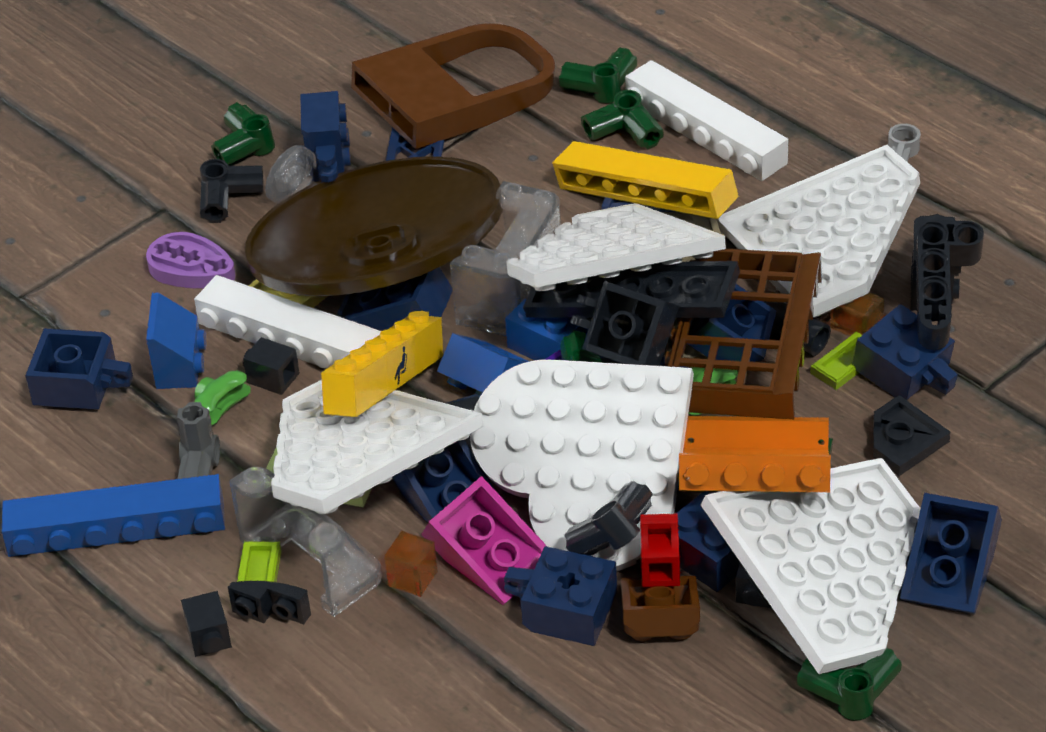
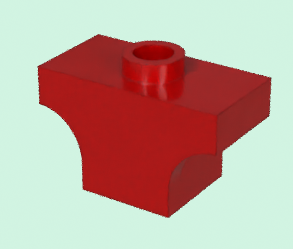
M678 513L640 515L642 587L680 586Z

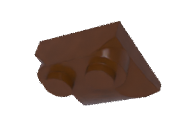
M680 576V586L642 587V577L621 578L623 630L633 639L646 641L653 637L670 636L674 639H687L699 630L700 603L696 576Z

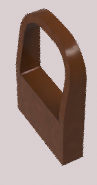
M477 24L353 61L351 88L417 149L488 126L539 102L548 95L553 87L555 62L552 55L527 33L517 28L502 24ZM504 47L519 53L540 73L531 79L473 96L449 75L441 65L480 48Z

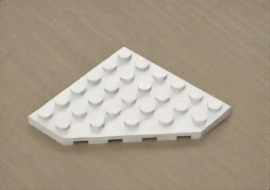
M885 145L722 214L717 219L720 231L738 249L798 252L802 254L821 253L822 283H818L817 298L813 297V317H818L831 309L851 303L855 299L869 293L920 185L919 172L892 148ZM769 280L782 294H790L792 282Z
M633 203L577 214L572 217V225L571 222H565L555 229L556 236L554 234L545 235L538 240V248L536 246H529L520 252L519 261L518 258H511L506 262L509 276L520 280L522 284L535 287L537 291H547L556 288V283L567 281L568 284H581L587 282L588 277L599 275L602 278L620 275V270L645 271L651 269V264L662 262L664 265L681 263L684 257H712L713 251L726 249L725 235Z
M322 380L282 401L283 413L280 416V434H278L277 455L275 456L273 467L275 476L271 482L273 497L288 502L293 506H301L313 510L318 514L332 513L343 503L362 497L365 491L372 487L389 482L392 476L403 470L416 467L421 460L443 452L444 448L452 443L467 439L470 433L483 427L482 414L395 390L358 417L327 415L323 413Z
M882 458L831 468L830 493L722 491L705 495L701 504L702 508L818 674L865 663L884 653L921 508Z

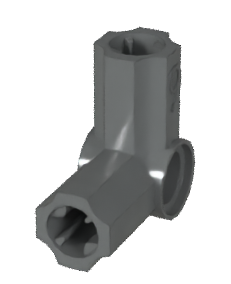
M189 402L185 407L179 408L177 413L181 437L179 444L181 464L177 479L212 475L213 466H218L220 460V440L218 435H213L209 409L204 408L201 402Z

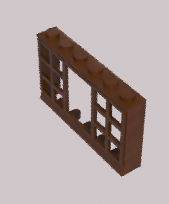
M723 249L713 251L712 257L690 260L738 261L740 269L738 279L759 280L757 292L733 291L731 299L786 302L788 304L780 341L688 335L692 318H677L678 328H672V351L666 352L665 366L705 368L702 382H693L689 413L794 420V391H799V367L804 366V344H808L809 341L808 320H813V297L817 298L818 283H822L821 253L802 254L798 252ZM767 280L792 282L790 294L765 293ZM686 344L711 345L708 358H683ZM719 346L744 347L741 361L716 360ZM752 348L778 349L775 363L749 362ZM713 369L739 370L736 384L710 383ZM747 371L773 372L770 387L744 385Z

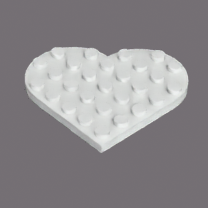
M535 360L522 363L505 371L492 381L476 403L474 411L482 414L483 427L470 433L474 456L484 473L494 484L508 493L529 498V515L532 527L536 535L547 547L568 551L564 536L568 529L591 518L601 507L612 501L625 484L633 480L641 485L646 484L653 493L651 497L652 506L646 514H674L679 484V453H683L694 377L692 368L566 360ZM640 522L637 524L640 532L628 544L617 550L608 547L592 556L616 561L617 571L637 564L636 560L641 558Z

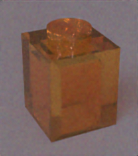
M869 292L851 303L831 309L830 328L848 336H851L856 331L863 335L886 316L884 314V298Z
M404 531L400 532L384 555L388 586L419 597L422 596L438 572L435 542Z

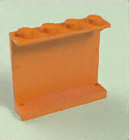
M688 416L683 453H679V490L830 493L831 455H829L828 451L829 418L794 417L793 420L742 416Z

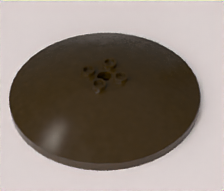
M425 156L401 158L339 173L337 178L329 183L318 181L294 193L269 210L255 224L245 243V255L249 269L260 283L269 288L289 294L305 296L352 294L397 284L430 272L454 260L485 238L495 227L503 212L504 198L498 178L486 167L475 162L452 157Z

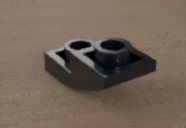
M271 581L231 582L228 586L232 612L242 618H250L265 623L271 614H275L281 619L292 620L304 625L311 616L307 589Z

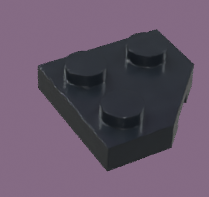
M898 395L874 411L873 457L875 459L882 458L892 472L900 476L949 443L951 432Z

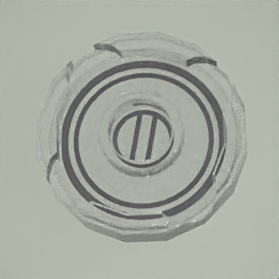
M294 145L283 152L273 164L268 174L265 186L266 196L272 202L278 204L309 186L313 178L310 175L311 169H315L317 165L315 154L303 145Z

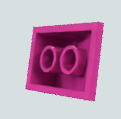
M482 476L432 518L421 534L448 564L502 605L515 596L506 593L504 589V577L508 568L535 569L544 547L547 546Z

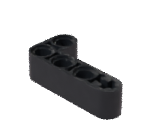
M932 220L924 222L918 228L916 245L917 331L919 343L926 349L939 350L944 348L949 342L952 318L950 266H973L980 261L984 231L976 222ZM937 321V325H932V322Z

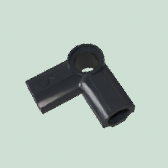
M209 159L200 167V217L208 220L209 223H221L224 218L228 217L230 193H264L262 165L228 166L223 160Z
M634 480L625 484L615 498L601 507L591 518L568 529L564 535L567 550L592 556L608 547L617 550L628 544L640 532L637 526L640 522V515L646 514L652 506L651 497L653 493L646 484L641 485Z

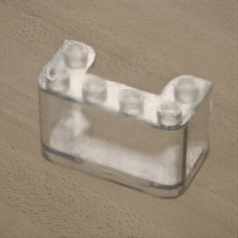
M503 181L496 192V199H500V205L503 208L505 235L495 250L476 245L466 246L462 250V255L452 260L450 269L456 324L506 336L505 317L524 299H527L532 286L522 284L520 280L508 275L506 261L511 258H518L519 261L521 251L529 246H536L538 248V240L547 234H554L556 236L555 229L561 225L560 200L555 193Z

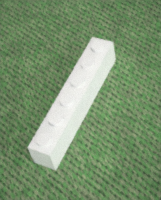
M650 60L625 76L626 90H633L640 94L642 105L653 118L758 180H765L788 164V138L658 63Z
M218 275L194 298L199 324L255 344L263 337L295 348L298 359L326 369L332 366L336 360L343 359L349 355L350 351L363 346L365 341L380 335L381 332Z

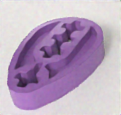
M174 232L161 236L149 246L146 253L151 276L164 284L204 289L216 275L233 281L236 277L234 262L226 251L214 242L194 233Z

